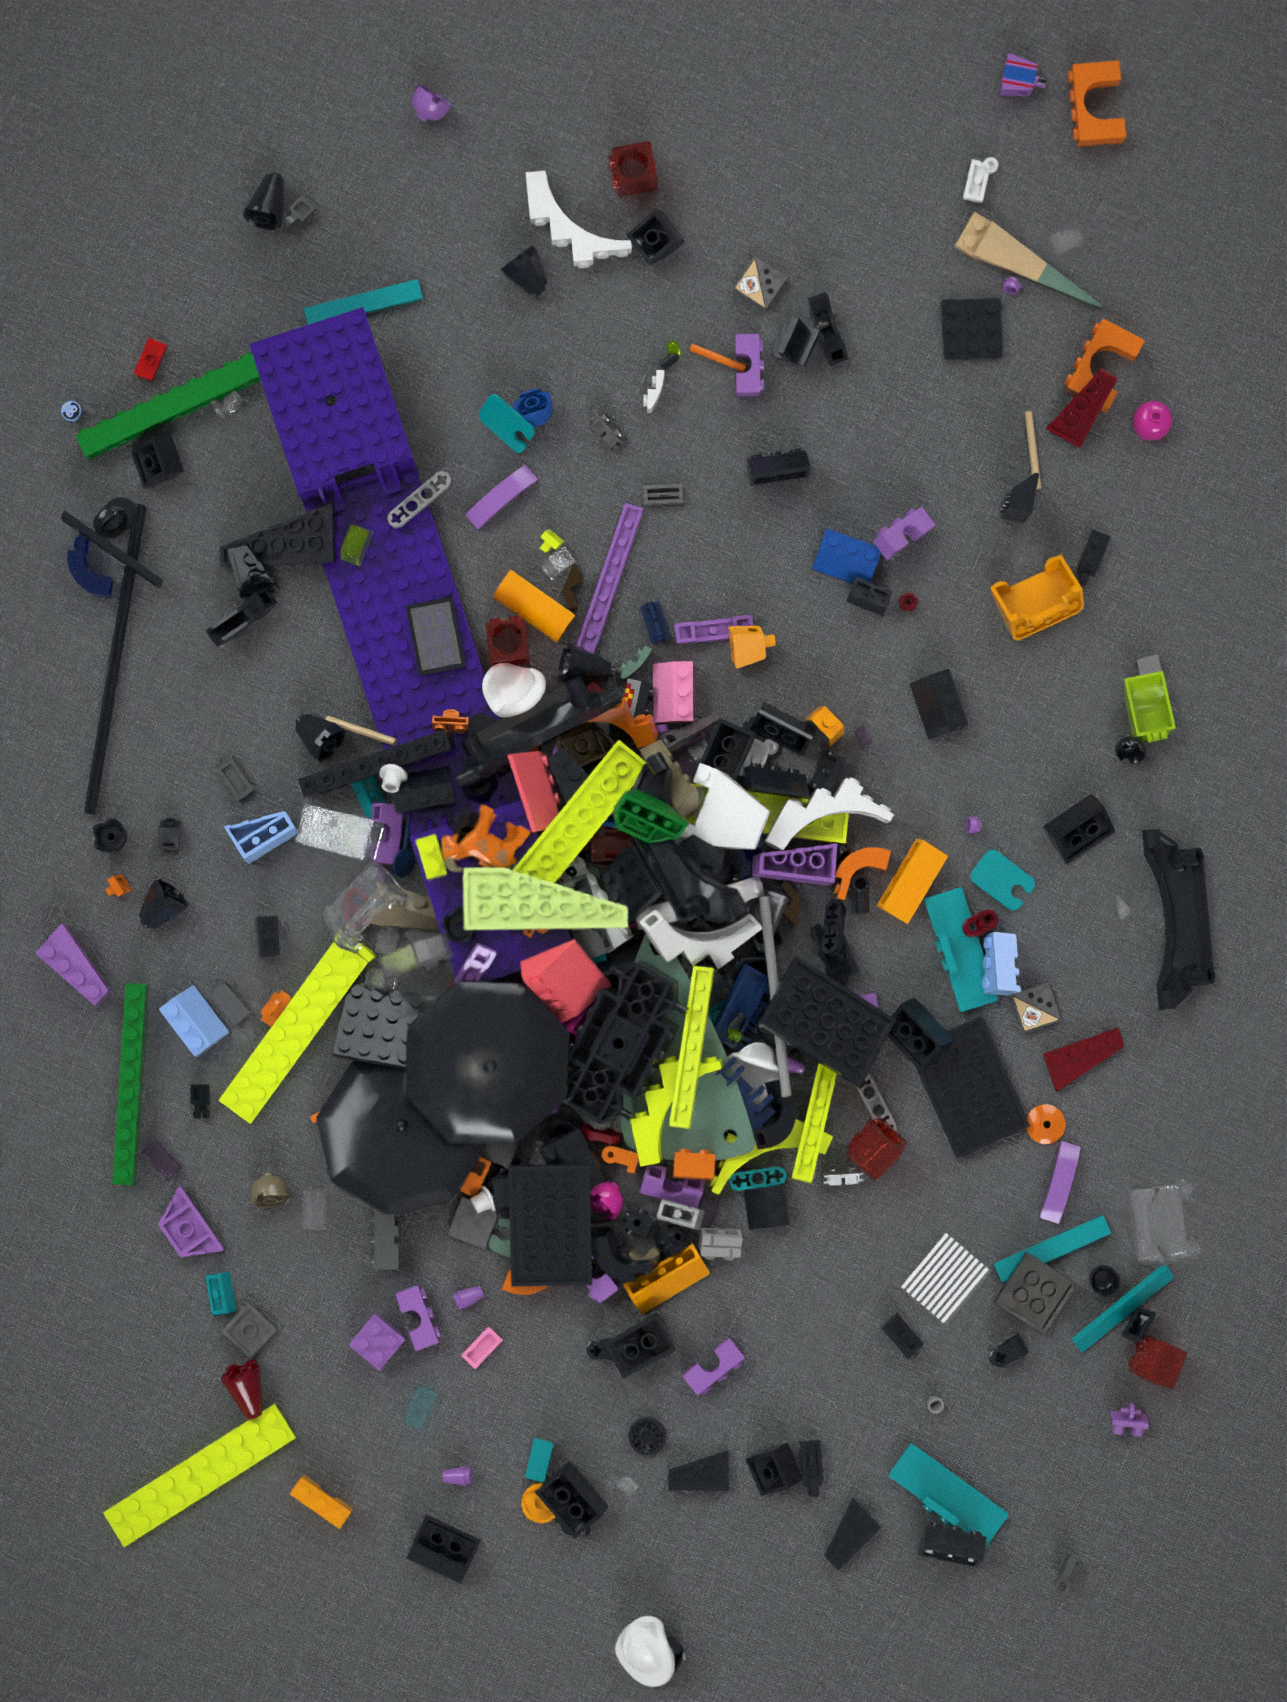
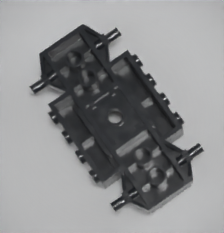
M635 962L626 970H622L615 965L611 966L612 969L609 972L619 977L618 990L614 987L602 988V990L600 989L597 992L593 1008H589L585 1015L587 1019L584 1025H581L577 1030L576 1035L578 1037L575 1043L572 1042L569 1046L568 1060L581 1068L572 1075H567L566 1099L563 1103L600 1125L619 1115L628 1121L633 1118L634 1113L623 1107L624 1093L633 1099L644 1096L657 1072L659 1064L665 1057L680 1027L665 1018L664 1015L671 1010H677L686 1015V1011L689 1010V1008L678 1001L679 981L646 962ZM617 1038H621L624 1041L622 1049L617 1048L615 1045Z

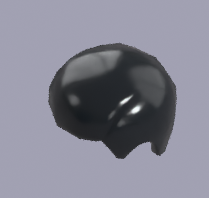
M1133 736L1124 737L1115 746V755L1121 761L1126 758L1131 764H1135L1146 758V747L1140 738Z
M760 930L750 938L753 950L761 955H765L763 931ZM777 931L773 935L775 953L783 943L782 937Z
M1096 1266L1089 1274V1284L1097 1294L1109 1297L1116 1294L1120 1288L1121 1280L1119 1274L1110 1266Z

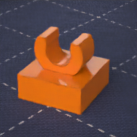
M122 873L109 878L107 881L111 886L105 889L108 896L116 894L118 897L132 890Z

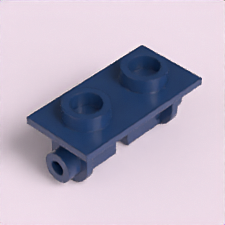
M650 601L646 605L640 606L651 644L670 639L659 601Z

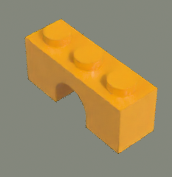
M304 1474L290 1493L294 1498L339 1529L353 1510L352 1507L339 1498H334L325 1493L319 1484Z

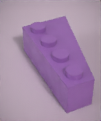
M837 843L760 853L753 856L751 876L826 886L835 883Z
M61 923L35 953L94 1006H100L112 992L66 924Z

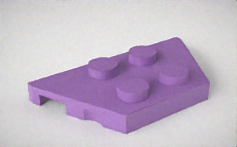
M179 1186L164 1215L161 1217L158 1226L180 1257L223 1251L225 1248L183 1187Z

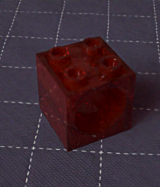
M650 141L612 148V155H608L609 168L611 173L614 172L612 174L614 192L618 191L619 197L657 190L658 178ZM627 161H638L645 166L646 172L644 171L642 176L631 179L623 176L619 168Z
M521 616L509 617V620L501 621V618H493L485 623L491 667L499 663H510L513 665L530 663L525 618L521 619ZM504 629H512L515 633L522 636L521 645H518L512 653H503L502 650L494 647L495 636L497 637Z
M601 825L591 837V862L594 864L612 863L631 844V835L617 828Z
M879 1115L874 1120L870 1118L863 1126L864 1128L861 1132H857L850 1140L851 1142L847 1145L849 1150L846 1153L875 1181L903 1154L908 1144Z
M1145 1334L1141 1342H1136L1135 1348H1137L1135 1356L1132 1355L1128 1362L1129 1371L1139 1377L1173 1390L1188 1352Z

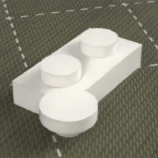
M988 157L983 163L972 159L963 199L982 203L989 173H994L998 168V161L995 158Z
M754 738L738 775L742 777L743 767L750 766V763L762 764L763 768L768 757L767 755L775 754L778 751V743L770 739L763 743Z

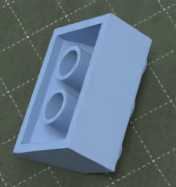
M194 985L159 1008L160 1012L195 1057L200 1056L230 1033Z

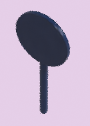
M411 812L407 813L403 849L397 853L393 862V872L400 878L408 876L415 863L414 853L407 849Z

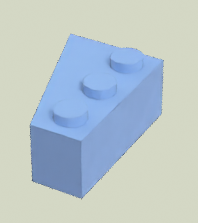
M285 811L263 816L252 821H244L232 826H224L241 856L248 864L299 833L290 816Z
M998 932L986 934L984 939L986 954L983 959L985 976L982 979L984 994L1007 996L1021 992L1020 986H1016V976L1019 975V969L1015 968L1014 962L1015 958L1018 957L1016 934Z

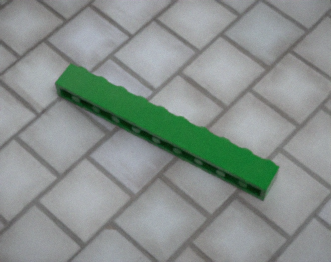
M251 352L243 354L240 357L241 359L235 362L228 361L218 370L211 369L205 372L203 377L191 378L187 381V384L181 387L179 385L174 386L164 395L157 394L151 397V401L137 403L133 406V409L127 412L123 410L116 413L112 419H103L92 428L86 427L81 429L79 434L75 436L85 457L88 460L93 459L261 381Z
M125 984L112 1182L115 1185H136L149 997V985Z

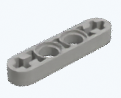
M444 471L436 473L388 514L389 525L395 529L403 527L445 492L451 485L449 474ZM438 477H446V485H438L437 489L439 491L436 492L430 484L433 482L435 486L439 482ZM426 488L433 492L432 497L429 499H425L421 495V492ZM410 501H414L418 505L417 509L413 512L408 511L406 508L407 503ZM403 508L404 512L409 516L406 518L403 515L400 518L401 522L399 524L398 522L393 523L392 516H399L402 513L400 509Z
M868 1073L865 1082L869 1079L870 1084H865L861 1088L856 1087L880 1134L884 1137H892L897 1131V1125L871 1075ZM872 1087L875 1091L874 1097L866 1098L863 1094L864 1089ZM875 1105L883 1106V1115H874L873 1108ZM886 1115L889 1117V1119H885L887 1124L893 1125L890 1134L883 1132L882 1129L885 1126L882 1121L879 1124L877 1120L883 1119Z

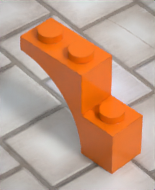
M626 698L621 699V704L587 721L607 722L622 728L632 737L637 748L648 746L658 739V732L652 714L646 716L641 714L632 718Z

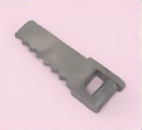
M713 713L681 729H672L661 735L658 740L661 739L671 753L687 744L686 741L717 724L719 717Z

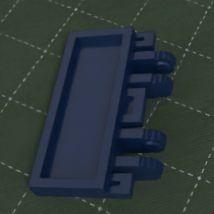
M746 964L743 965L713 1024L720 1042L737 1051H740L744 1044L739 1042L740 1040L748 1044L752 1043V1040L743 1036L745 1029H748L749 1032L757 1034L758 1029L748 1023L755 1024L762 1010L757 1007L758 1004L765 1008L769 1005L766 1001L761 1000L763 994L765 993L770 997V991L766 989L767 986L769 987L768 976ZM739 1011L742 1012L747 1018L739 1026V1029H729V1022Z
M732 1057L716 1073V1075L720 1073L728 1081L727 1086L746 1069L742 1065L736 1069L730 1078L724 1074L729 1067L735 1064L737 1060L735 1057ZM740 1077L736 1082L752 1130H755L775 1113V1110L770 1105L763 1110L774 1096L772 1094L766 1096L758 1105L754 1099L763 1093L765 1087L761 1085L749 1096L748 1094L753 1088Z

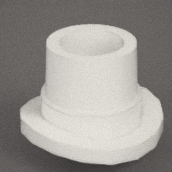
M387 764L380 769L379 774L383 779L382 788L387 792H397L400 783L407 780V773L397 765Z
M481 1186V1192L470 1198L474 1209L478 1214L492 1209L493 1212L496 1211L493 1202L494 1194L491 1195L485 1186Z

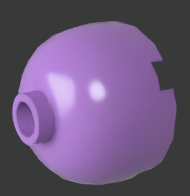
M422 84L418 85L412 96V106L417 111L416 116L425 122L427 119L431 121L442 119L451 108V104L438 93L431 92L430 88Z

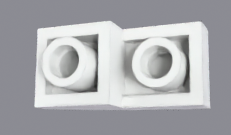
M664 370L656 371V376H652V388L656 389H648V395H644L643 407H647V413L653 411L661 395Z

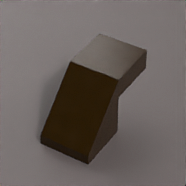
M576 564L572 565L562 590L570 611L578 609L571 590L584 585V580Z
M785 881L779 887L792 902L784 909L783 915L795 927L799 919V894Z

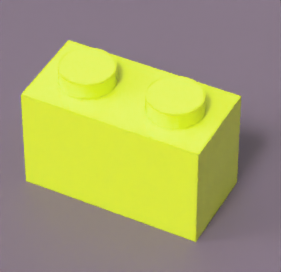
M434 834L417 839L416 843L427 879L432 880L448 875L437 836Z

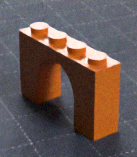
M1107 61L1072 64L1070 71L1067 72L1068 83H1071L1072 89L1069 90V101L1073 102L1071 121L1075 122V128H1073L1072 135L1073 140H1076L1077 147L1124 143L1126 139L1125 118L1097 119L1089 114L1084 105V95L1089 90L1097 87L1119 85L1121 81L1120 62Z
M1104 318L1100 324L1096 322L1091 332L1094 334L1092 340L1087 339L1082 349L1085 351L1083 357L1078 356L1073 366L1076 368L1074 374H1069L1064 383L1067 385L1065 392L1075 397L1094 377L1090 369V361L1096 353L1100 351H1113L1133 362L1145 340ZM1112 389L1101 411L1106 413L1109 410L1118 391Z

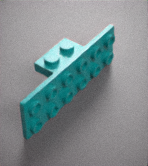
M959 887L925 898L924 902L937 939L935 946L938 953L941 952L942 968L944 972L947 971L960 1012L998 1001L997 995L984 994V988L982 987V979L985 976V968H983L984 954L978 936L970 938L962 931L963 921L971 917L963 889Z
M912 1443L909 1444L888 1474L890 1478L918 1497L924 1503V1509L931 1514L934 1511L940 1515L939 1519L946 1525L953 1524L967 1533H970V1531L981 1532L982 1536L987 1537L986 1546L1009 1516L1005 1510Z

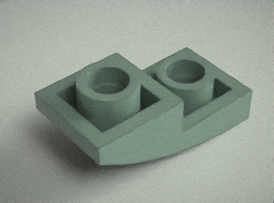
M647 646L643 650L639 649L635 656L637 663L631 660L627 664L623 663L619 674H621L620 680L625 681L633 676L645 664L652 649Z

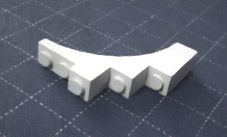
M545 171L526 172L530 223L536 226L546 225V222H550L552 245L565 247L572 243L574 266L588 268L590 265H593V257L598 259L608 258V255L625 257L632 253L631 240L601 238L586 232L574 224L555 202L548 186Z
M851 777L849 779L845 778L834 797L831 796L832 793L828 790L817 788L805 808L802 807L803 803L800 801L788 799L784 803L763 843L777 851H783L791 838L810 822L827 815L855 813L888 823L894 814L890 812L891 809L887 806L875 804L870 796L860 795L863 787L860 786L859 781Z
M752 877L727 885L738 889L745 902L764 895L760 877ZM669 901L650 905L636 918L639 930L643 929L639 921L654 910L667 923L678 921Z
M656 910L639 921L658 954L667 963L682 953L692 966L707 956L708 960L717 969H720L734 958L731 953L762 929L760 923L751 914L725 928L697 933L683 931L671 926Z

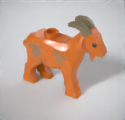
M481 805L479 810L480 818L476 827L459 844L457 843V833L453 837L445 835L442 838V854L445 866L452 872H460L463 869L458 867L455 861L471 856L478 860V865L483 868L508 869L512 864L516 865L514 853L524 843L531 831L522 826H515L507 822V835L505 839L501 840L489 834L490 827L497 815L493 813V809L486 805Z

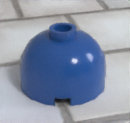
M538 388L521 393L519 395L520 399L517 402L515 400L513 403V409L533 427L544 425L553 414L554 406L551 396L547 391L546 393L541 392V389Z

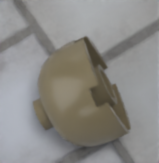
M274 1173L263 1174L251 1186L250 1204L255 1203V1207L273 1208L278 1207L276 1203L283 1201V1205L290 1202L288 1184L281 1177L274 1176Z

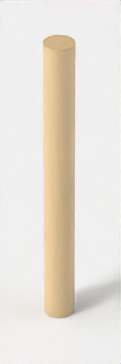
M1027 411L1024 413L1032 475L1039 473L1036 490H1040L1042 488L1032 411Z
M327 716L325 719L336 723L342 729L392 746L397 745L398 740L396 738L331 716Z

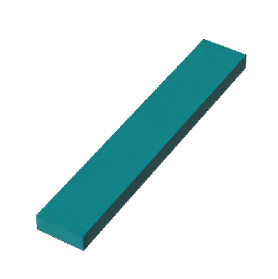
M418 279L306 307L304 311L309 325L361 307L368 314L423 300Z
M1100 1215L993 1263L1001 1282L1008 1280L1026 1251L1046 1263L1111 1234L1104 1216Z
M1165 1263L1162 1264L1076 1334L1071 1340L1079 1351L1083 1353L1175 1278Z

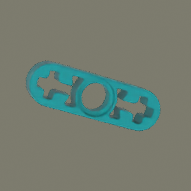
M779 1166L733 1173L729 1178V1185L734 1190L780 1185L785 1182L787 1174ZM775 1170L783 1173L780 1181H776L775 1178H769L770 1183H766L767 1176L765 1171H769L768 1175L775 1174ZM761 1173L764 1178L763 1182L760 1184L753 1183V1174ZM745 1174H749L750 1186H746L747 1182L740 1183V1187L732 1183V1180L736 1178L735 1176L738 1175L740 1179H745Z

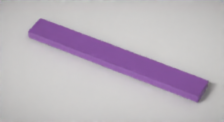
M626 502L576 645L593 654L596 652L644 508Z

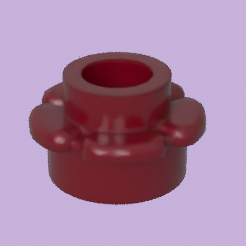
M910 592L901 595L899 598L900 608L903 611H914L916 605H918V598Z

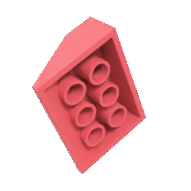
M540 751L508 755L533 833L541 835L561 811L560 804H562L560 794L556 793L554 785H556L555 778L552 773H549L547 767L549 766L548 757Z
M575 939L521 961L523 981L560 1023L574 1018L595 1001V995L600 989L611 987L610 981Z

